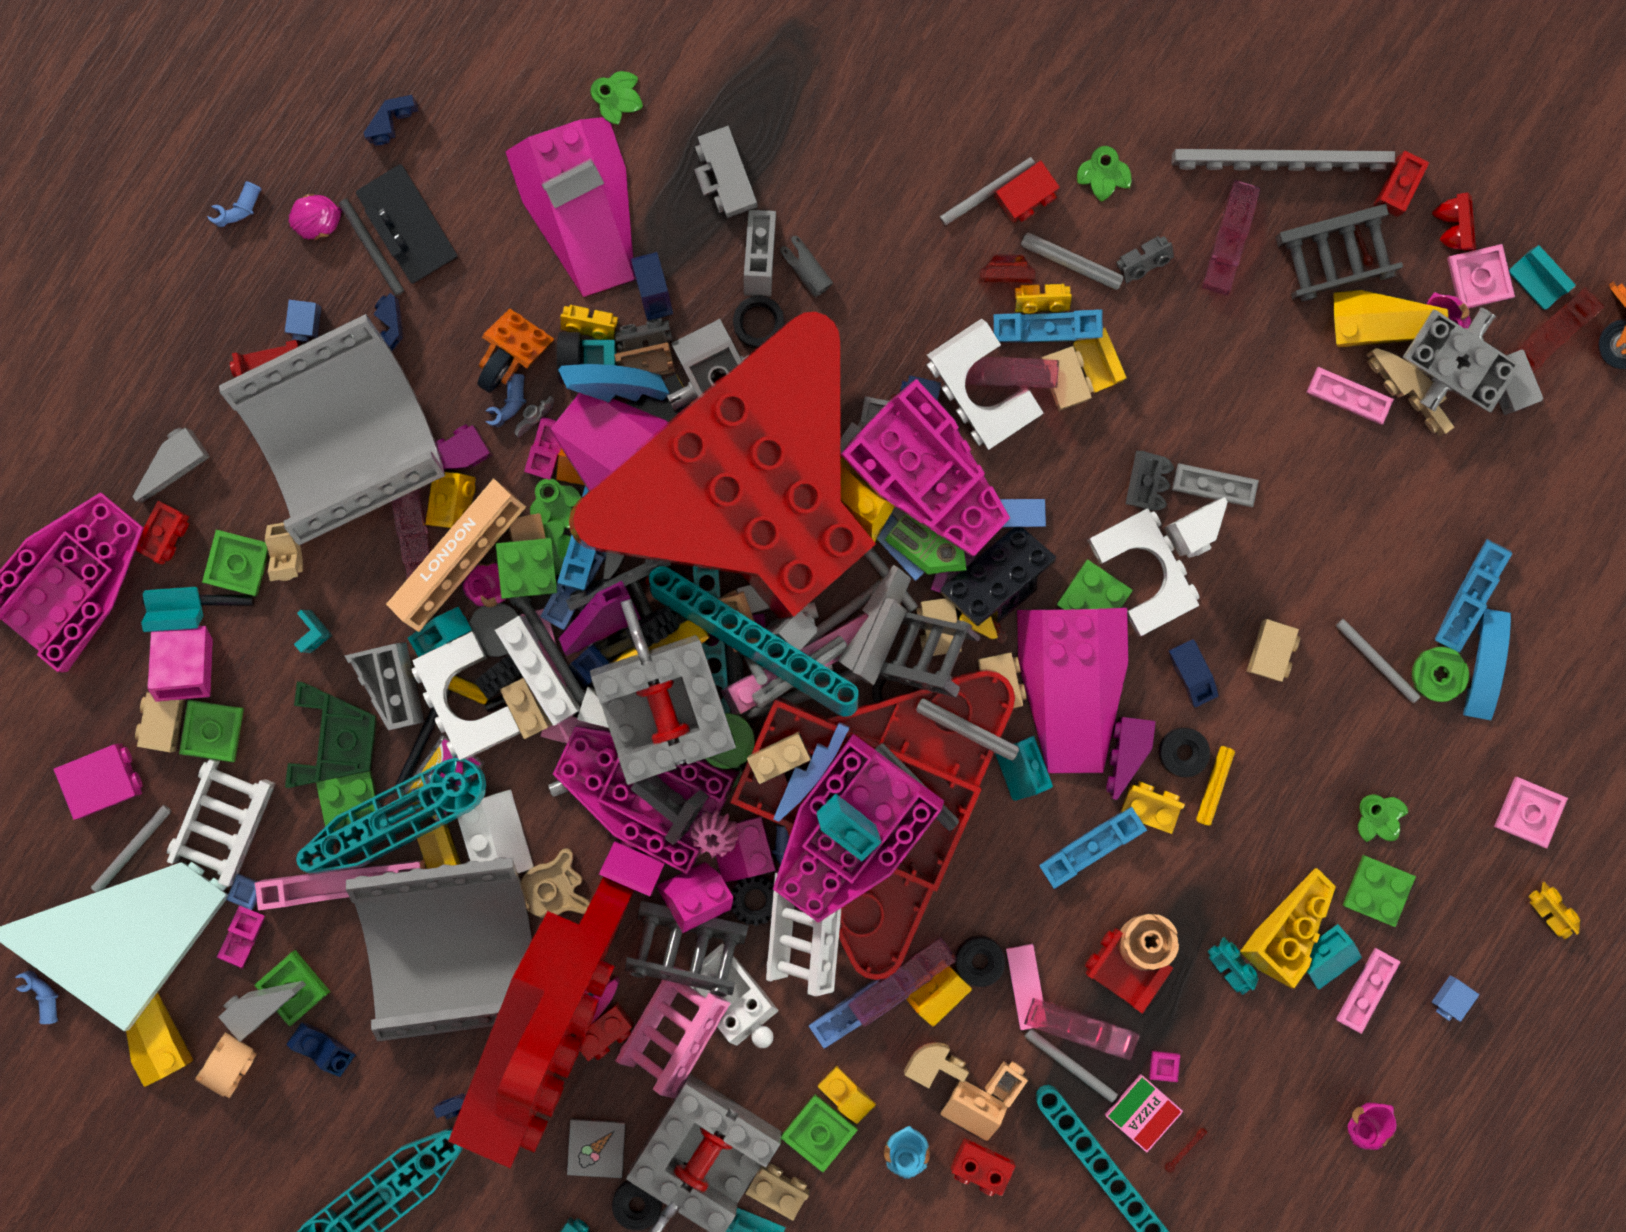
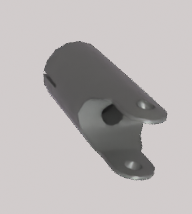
M792 236L791 241L798 250L799 259L786 246H782L780 251L813 297L816 298L828 290L834 283L798 236Z

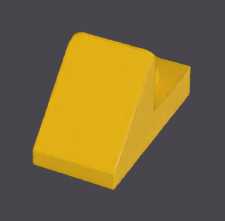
M838 1066L818 1084V1088L837 1105L838 1110L856 1124L876 1105Z

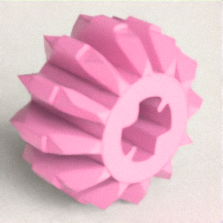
M718 809L713 815L706 811L702 817L696 818L694 827L691 830V837L694 838L693 846L701 847V854L707 851L710 852L712 858L716 853L723 857L727 854V851L731 852L734 849L735 841L738 839L739 831L735 829L736 821H728L729 813L721 816Z

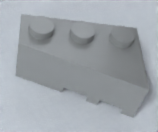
M406 642L345 655L348 663L352 664L359 676L358 680L361 685L365 686L372 698L371 702L388 730L425 722L415 678L411 670L412 665Z

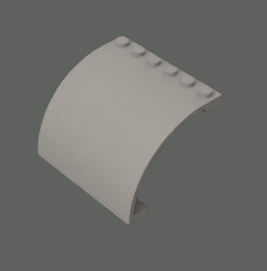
M366 314L219 385L221 395L244 420L276 477L291 517L284 520V528L298 545L445 476L435 439L421 405L392 351Z
M498 857L491 861H469L461 865H441L438 868L431 869L416 868L408 872H387L378 876H358L355 879L346 880V891L351 902L356 906L367 947L375 1006V1019L371 1020V1030L377 1042L494 1025L511 979L532 941L525 897L513 858Z

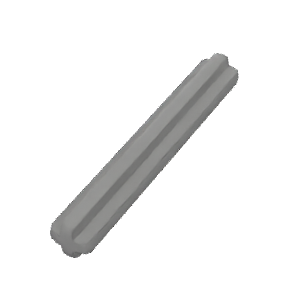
M1026 233L1022 240L1021 246L1113 289H1118L1123 281L1121 274L1031 233Z
M837 636L809 655V657L822 665H826L846 650L847 643L841 636ZM796 667L793 669V671L801 673L804 672L805 669L802 667ZM777 677L753 693L752 698L755 704L762 708L793 686Z
M926 699L920 700L916 708L918 713L1009 760H1014L1019 751L1017 746Z

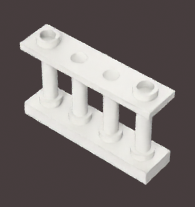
M210 759L208 763L204 762L199 771L200 783L177 838H173L168 846L167 854L170 855L167 862L171 864L179 862L181 856L218 871L217 874L221 875L218 883L229 887L233 885L236 875L240 872L276 783L265 779L260 780L259 784L255 783L252 785L218 771L217 768L220 760ZM212 780L248 794L249 798L252 799L249 808L241 810L207 796ZM205 806L239 820L238 823L241 824L238 835L234 834L232 836L196 821L201 807ZM191 831L227 845L228 849L231 850L228 859L221 861L187 847L186 843Z
M774 891L766 980L773 981L792 975L808 981L807 994L820 996L834 992L841 908L818 923L806 913L794 910L795 905ZM793 921L813 927L812 943L792 937ZM791 948L811 954L810 969L790 963Z

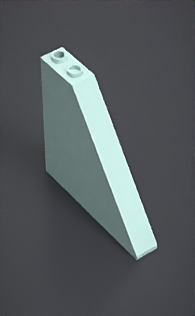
M192 861L189 865L180 862L0 926V942L123 1031H128L228 897V893L224 891L227 886L218 883L219 880L214 877L211 881L202 875L204 870Z

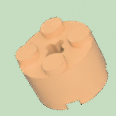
M1146 914L1134 917L1127 921L1120 930L1123 934L1117 943V948L1125 962L1135 969H1160L1169 965L1178 953L1177 930L1172 922L1161 915ZM1151 937L1150 944L1152 947L1145 946V938Z
M225 1032L208 1057L204 1067L198 1073L195 1081L222 1097L230 1098L242 1078L239 1073L242 1075L246 1074L257 1053L250 1046L241 1041L239 1042L235 1037Z

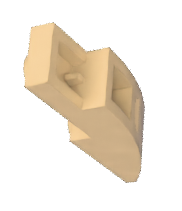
M1378 348L1366 354L1369 358L1368 364L1376 374L1380 373L1384 378V386L1392 396L1396 395L1397 398L1408 393L1410 404L1416 411L1422 412L1426 418L1425 424L1432 433H1437L1440 436L1454 428L1439 405L1436 408L1437 410L1433 411L1420 403L1433 383L1424 373L1404 359ZM1446 396L1443 397L1440 403L1447 399Z

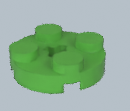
M1435 647L1423 651L1414 662L1412 668L1414 688L1423 697L1431 701H1449L1465 690L1469 680L1468 666L1460 657L1461 655L1451 648ZM1439 666L1443 667L1444 673H1447V677L1442 678L1441 682L1436 681L1437 678L1434 676V671H1437Z
M725 713L736 748L705 758L713 766L722 769L737 767L746 762L755 744L753 730L748 722L741 716L733 713Z

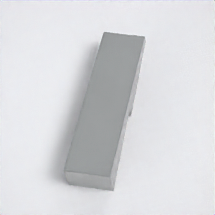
M895 565L890 569L862 611L869 616L838 660V662L852 672L886 597L894 599L900 604L911 581V578Z

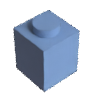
M289 300L285 333L292 336V340L308 343L309 338L316 339L318 337L321 306L312 302Z
M1449 976L1432 1000V1003L1438 1007L1436 1012L1448 1021L1453 1017L1461 1022L1479 994L1458 979Z

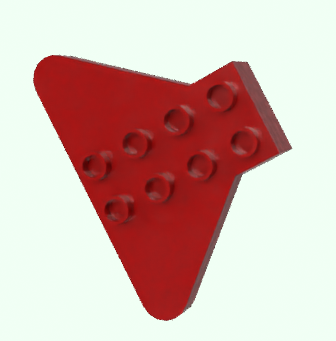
M805 312L787 322L578 500L572 508L569 517L570 532L575 541L584 548L742 574L779 619L794 617L876 545L841 502L840 337L834 322L826 315L818 312Z
M982 669L953 677L951 681L960 687L956 698L918 688L860 706L853 715L848 717L838 714L825 717L778 696L774 699L751 754L799 732L812 757L817 743L828 748L838 723H843L849 726V730L836 756L852 734L873 749L883 743L931 792L944 800L943 804L959 820L958 825L953 830L948 831L935 818L891 876L841 908L839 939L851 964L865 978L874 980L888 978L902 964L933 891L937 892L982 790L980 784L994 754L992 750L918 713L916 708L921 699H926L1001 738L1014 707L1015 694L1009 680L997 671ZM810 760L799 766L807 769ZM747 761L730 803L785 826L790 836L799 807L811 790L779 822L773 820L794 768L759 784Z
M603 877L579 924L547 911L511 979L451 1132L449 1142L508 1168H511L520 1147L535 1153L548 1124L547 1120L537 1117L536 1114L539 1112L552 1117L564 1090L563 1085L565 1081L553 1077V1075L556 1073L568 1078L577 1059L582 1041L572 1037L571 1034L585 1038L598 1008L599 999L590 996L589 993L602 997L615 966L605 962L604 959L623 919L634 889Z

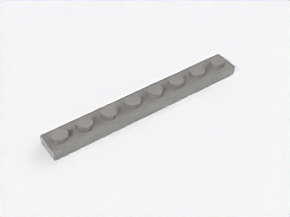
M1175 149L1172 153V165H1179V169L1182 170L1195 169V165L1206 166L1208 170L1223 169V166H1233L1234 170H1248L1250 166H1261V170L1271 171L1277 170V166H1288L1290 171H1301L1305 167H1315L1316 171H1330L1332 167H1343V171H1358L1359 167H1370V171L1381 172L1386 171L1387 167L1395 163V151Z

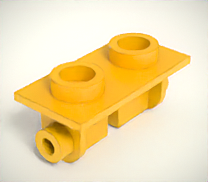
M1064 284L1045 285V293L1040 294L1039 285H1020V288H1015V312L1032 314L1041 311H1051L1053 313L1070 311L1072 298L1070 286H1065Z
M571 304L569 307L564 306L563 314L560 315L561 330L580 332L583 335L592 336L598 340H614L618 317L613 316V313L594 310L593 318H588L589 308Z
M1543 882L1541 893L1536 890L1528 896L1531 900L1530 904L1542 918L1550 912L1553 914L1546 922L1558 937L1562 936L1563 939H1567L1572 935V929L1576 934H1579V916L1572 908H1566L1561 902L1563 899L1560 893L1554 887L1550 888Z

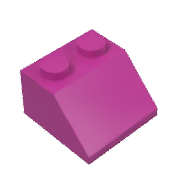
M762 816L736 822L735 829L739 831L737 841H735L734 849L731 852L727 851V854L723 857L716 853L721 877L724 882L750 878L775 871L776 866Z
M615 840L599 875L651 896L665 863L622 840Z
M706 862L692 868L687 874L683 872L657 885L658 891L682 933L731 910L734 897L721 875Z

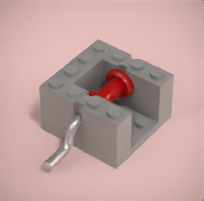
M628 599L620 602L638 654L590 670V675L611 732L627 785L676 769V765L685 762L690 764L736 748L701 641L697 635L648 650L632 600Z
M689 1074L676 1098L672 1099L635 1158L626 1180L667 1205L649 1232H662L678 1209L680 1214L709 1232H726L736 1216L737 1203L761 1165L766 1168L780 1146L781 1131L692 1074Z

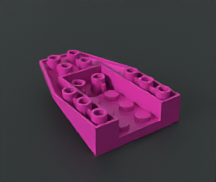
M579 393L550 428V431L590 491L668 422L615 399L606 402Z
M100 492L29 536L0 569V620L39 651L37 655L57 672H68L112 610L144 527Z
M575 726L553 775L613 836L687 874L694 867L701 853V847L693 846L694 838L691 837V830L694 827V822L687 834L674 845L668 842L665 837L673 823L631 790L634 783L627 785L611 732ZM702 759L690 764L685 762L676 765V769L656 776L675 792L682 795L685 800L690 799L699 790L706 793L709 797L696 817L698 818L699 816L702 817L706 811L713 815L718 809L720 814L740 771L732 768H718L710 764L706 759Z
M852 734L800 805L773 890L816 922H821L891 876L941 812L944 800ZM835 794L877 826L882 843L863 861H860L821 831L816 813Z

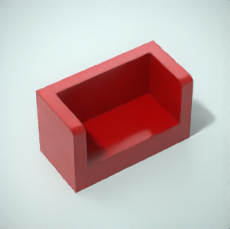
M1407 151L1402 152L1396 158L1374 206L1386 204L1388 213L1396 217L1402 215L1406 211L1430 162Z

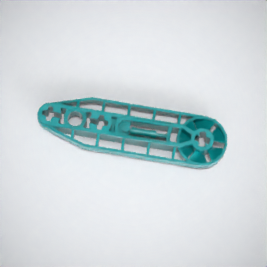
M459 758L445 760L336 816L298 852L296 858L297 865L304 872L311 874L363 867L476 808L485 796L486 780L484 773L478 765L467 759L459 760ZM458 762H463V774L456 772ZM443 773V774H445L446 776H445L444 778H442V777L440 776V774ZM477 773L478 779L472 781L469 777ZM422 779L424 786L406 795L404 788ZM460 781L461 786L457 785L456 782ZM454 786H458L460 789L456 791ZM398 792L399 799L382 807L380 800ZM417 800H420V802H421V803H419V804H417V805H415V806H414V805H410V804L416 802ZM372 804L374 805V812L358 819L355 813ZM410 805V806L407 807L406 809H404V810H402V811H400V812H398V813H396V814H393V815H391V816L388 817V815H390V814H392V813H394V812H396V811H398V810H400V809H402V808H404V807ZM423 806L424 810H422V811H420V812H418V813H416V814H414V815H412V816H410V817H408V818H406V819H404V820H402V821H400V822H398V823H396V824H394V825H391V824L397 822L398 820L404 818L405 816H407V815H409V814L415 813V812H416V809H418V808H420V807ZM443 810L453 814L448 817H445ZM437 814L440 821L421 830L420 822ZM350 818L351 823L334 832L333 829L343 819ZM413 827L414 834L397 842L396 834ZM387 839L389 840L391 846L373 854L371 847ZM339 841L341 849L335 854L333 848L335 843ZM364 851L367 858L358 863L348 864L347 860Z
M453 1128L401 1146L307 1220L297 1232H316L315 1223L321 1224L322 1230L318 1232H346L345 1228L348 1232H360L368 1225L375 1232H384L436 1190L463 1150L462 1147L456 1144L449 1146L443 1153L440 1150L449 1140ZM434 1139L425 1147L421 1145V1143ZM414 1146L417 1153L402 1164L395 1157L402 1150ZM423 1155H432L435 1159V1165L427 1166L423 1162ZM390 1160L396 1170L380 1181L374 1172ZM452 1160L443 1173L440 1168ZM416 1168L418 1172L414 1174L411 1180L404 1181L402 1179L404 1175H408ZM434 1173L439 1180L430 1191L424 1194L419 1185ZM366 1178H369L374 1187L359 1198L352 1189ZM413 1191L419 1199L402 1211L397 1202ZM374 1193H379L370 1203L358 1210V1214L353 1218L349 1215L350 1212ZM347 1194L352 1204L337 1215L331 1209V1206ZM383 1201L386 1202L384 1206L358 1226L356 1225L355 1221L358 1218H363L378 1204H381ZM391 1207L398 1216L381 1228L376 1218ZM324 1211L328 1215V1217H318Z

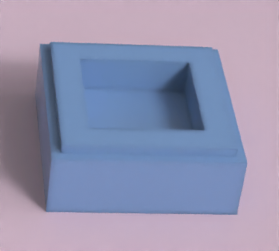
M237 874L226 900L253 910L257 902L255 883L258 881Z

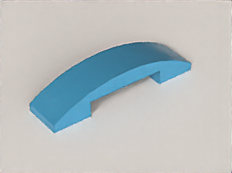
M1103 310L1025 315L1021 313L994 314V335L1002 343L1060 342L1103 338Z
M586 486L583 492V496L589 492ZM571 535L557 584L584 591L596 551L584 548L575 541L573 535Z
M1485 609L1481 616L1478 635H1480L1471 689L1467 691L1464 716L1492 720L1506 667L1511 613Z
M1130 807L1079 837L1039 866L1055 889L1077 875L1082 869L1120 845H1125L1147 831L1133 807Z

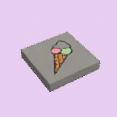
M571 1118L567 1175L622 1178L626 1121Z

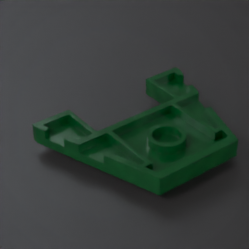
M297 681L294 706L322 709L317 764L288 763L285 788L370 771L372 769L377 715L305 682Z

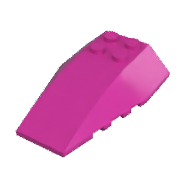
M603 117L577 120L530 136L505 151L524 206L582 296L587 297L634 281L635 274L631 262L633 247L626 167L611 123ZM592 158L604 184L554 208L546 190L542 187V183Z
M915 379L890 400L850 440L840 455L879 496L973 557L1003 527L1010 517L992 486H989L985 479L980 464L977 465L967 441L963 440L957 430L959 427L955 420L926 388Z
M1127 608L1017 610L1018 661L1048 773H1103L1128 667Z

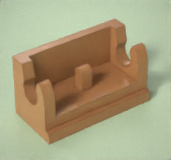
M668 342L615 354L618 366L637 368L661 376L676 373Z

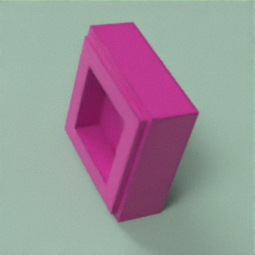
M1152 1051L1149 1079L1178 1082L1180 1054Z

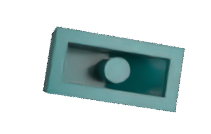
M456 607L432 619L420 632L416 631L409 636L408 640L418 657L466 635L472 629L460 608Z

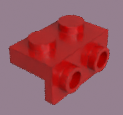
M157 501L144 526L135 551L153 559L158 564H165L166 561L169 562L175 554L176 547L174 545L178 537H183L189 527L187 520L190 516L161 501Z

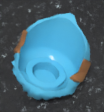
M907 1126L894 1133L884 1148V1157L887 1161L888 1169L903 1179L915 1177L926 1169L930 1159V1147L926 1138L920 1132L912 1129L911 1126Z

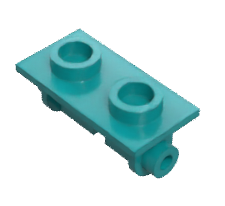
M1223 937L1218 947L1215 945L1207 951L1210 955L1209 959L1220 973L1230 968L1231 972L1225 975V979L1236 992H1240L1243 995L1250 988L1252 991L1255 989L1259 980L1257 972L1252 965L1246 964L1240 957V951L1234 943H1229Z
M737 1207L736 1216L726 1232H784L786 1227Z

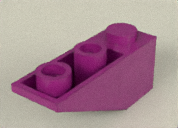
M465 424L453 432L455 436L447 441L444 438L436 441L444 471L471 469L493 456L474 425L468 427Z
M623 581L597 592L561 635L559 641L566 656L579 652L584 647L598 640H603L622 628L628 627L620 602L631 599ZM633 603L637 618L640 620V615Z
M1119 717V722L1114 723L1113 738H1117L1116 749H1111L1110 765L1114 766L1113 776H1108L1106 792L1110 793V798L1115 800L1119 798L1152 750L1156 721Z

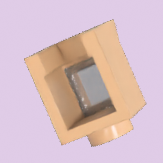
M1003 1061L992 1079L985 1086L986 1092L990 1095L993 1093L1003 1100L1007 1107H1010L1028 1081L1026 1076L1023 1075L1025 1070L1013 1061L1010 1065Z

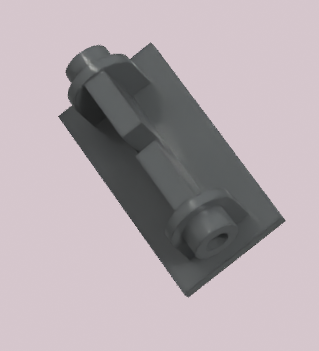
M1157 236L1141 245L1145 253L1142 256L1137 249H1134L1119 257L1120 260L1116 262V265L1120 271L1124 272L1126 283L1142 278L1148 271L1156 267H1162L1174 258L1172 243H1168L1165 236L1161 238Z
M661 318L647 321L646 325L636 327L635 324H629L620 327L619 331H615L616 341L622 340V342L617 343L619 353L644 348L643 340H648L649 346L673 342L671 331L665 332V330L670 329L669 320L662 321Z

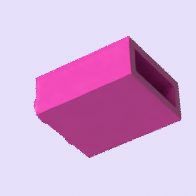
M198 626V628L151 632L148 690L155 702L210 697L213 639L206 626Z
M122 743L111 745L54 768L73 820L86 817L142 794L140 789L142 787L141 778L137 772L134 773L130 764L132 762L131 753Z

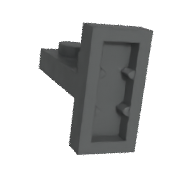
M656 775L635 782L631 788L633 792L673 823L665 837L672 845L687 834L709 797L702 790H699L690 799L685 800L682 795L675 792Z

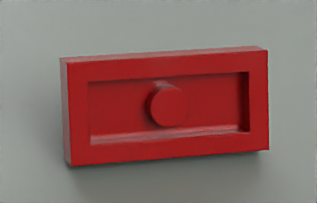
M1469 193L1457 194V198L1447 200L1432 212V215L1443 221L1459 222V225L1448 229L1441 236L1440 241L1453 249H1462L1465 252L1475 251L1476 239L1472 196Z

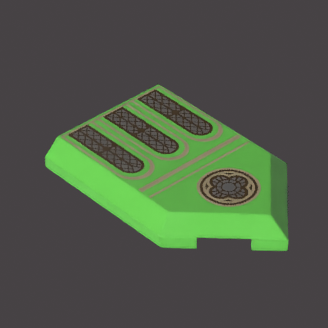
M906 513L884 540L927 575L966 570L963 550Z

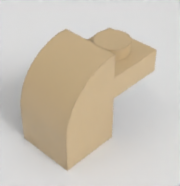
M284 523L267 525L265 543L270 556L268 567L270 581H287L293 577H298V572H303L301 546L286 531Z
M931 1042L919 1047L913 1053L904 1069V1074L923 1086L930 1088L939 1069L962 1082L965 1081L969 1071L964 1067L966 1062L954 1055H951L950 1058L946 1057L950 1051L949 1045Z

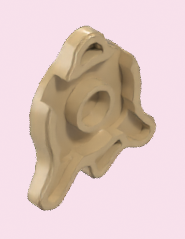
M562 849L553 861L539 864L525 873L521 885L527 912L540 918H544L547 911L556 915L566 911L585 914L590 901L575 893V887L582 884L583 877L572 868L574 854L571 849Z

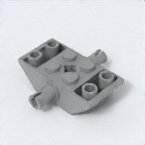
M1480 307L1479 312L1467 329L1453 322L1437 310H1432L1403 356L1412 366L1432 378L1433 383L1420 401L1422 405L1436 411L1447 391H1453L1490 413L1492 412L1521 367L1520 364L1483 341L1484 333L1493 319L1496 318L1494 314Z
M720 319L671 343L690 380L688 386L667 395L674 411L693 402L714 384L712 381L716 379V373L719 372L721 376L726 375L746 358L739 356Z

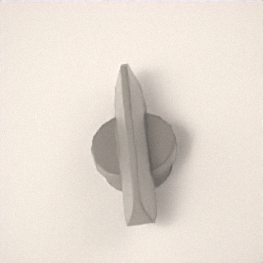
M549 396L547 400L540 401L541 405L539 407L530 405L525 408L523 412L524 419L517 425L514 432L518 438L550 412L554 405V398L552 396Z

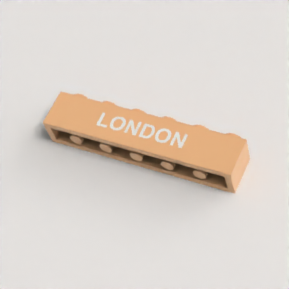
M493 479L386 605L404 623L420 632L526 506L508 489Z

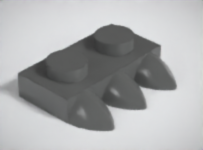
M1136 451L1125 504L1142 509L1148 508L1149 510H1161L1166 507V501L1157 492L1166 491L1171 487L1168 480L1161 476V474L1174 470L1171 461L1163 456L1145 451Z

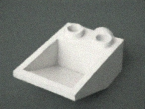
M723 943L704 958L701 969L702 975L717 978L724 948ZM733 956L727 980L735 982L733 995L723 997L731 1004L717 1027L726 1039L736 1046L752 1034V1042L755 1046L767 1048L773 1042V1032L770 1028L761 1025L779 1010ZM690 986L705 998L710 993L709 990ZM757 1002V1007L750 1010L749 1006ZM736 1020L735 1026L730 1028L728 1024Z

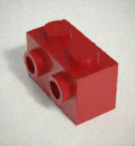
M1039 161L997 190L994 197L1012 223L1018 219L1022 223L1035 213L1033 211L1035 207L1040 204L1045 207L1057 198L1055 194L1060 187L1043 162Z
M616 1002L590 1025L585 1038L577 1035L573 1037L582 1041L580 1052L587 1061L594 1057L598 1061L610 1051L608 1048L610 1044L614 1041L620 1044L631 1035L630 1029L633 1027L634 1022L619 1002Z
M964 1138L950 1168L951 1172L955 1174L954 1178L967 1185L973 1182L979 1185V1190L987 1195L994 1196L996 1193L1002 1196L1016 1165L1014 1160Z

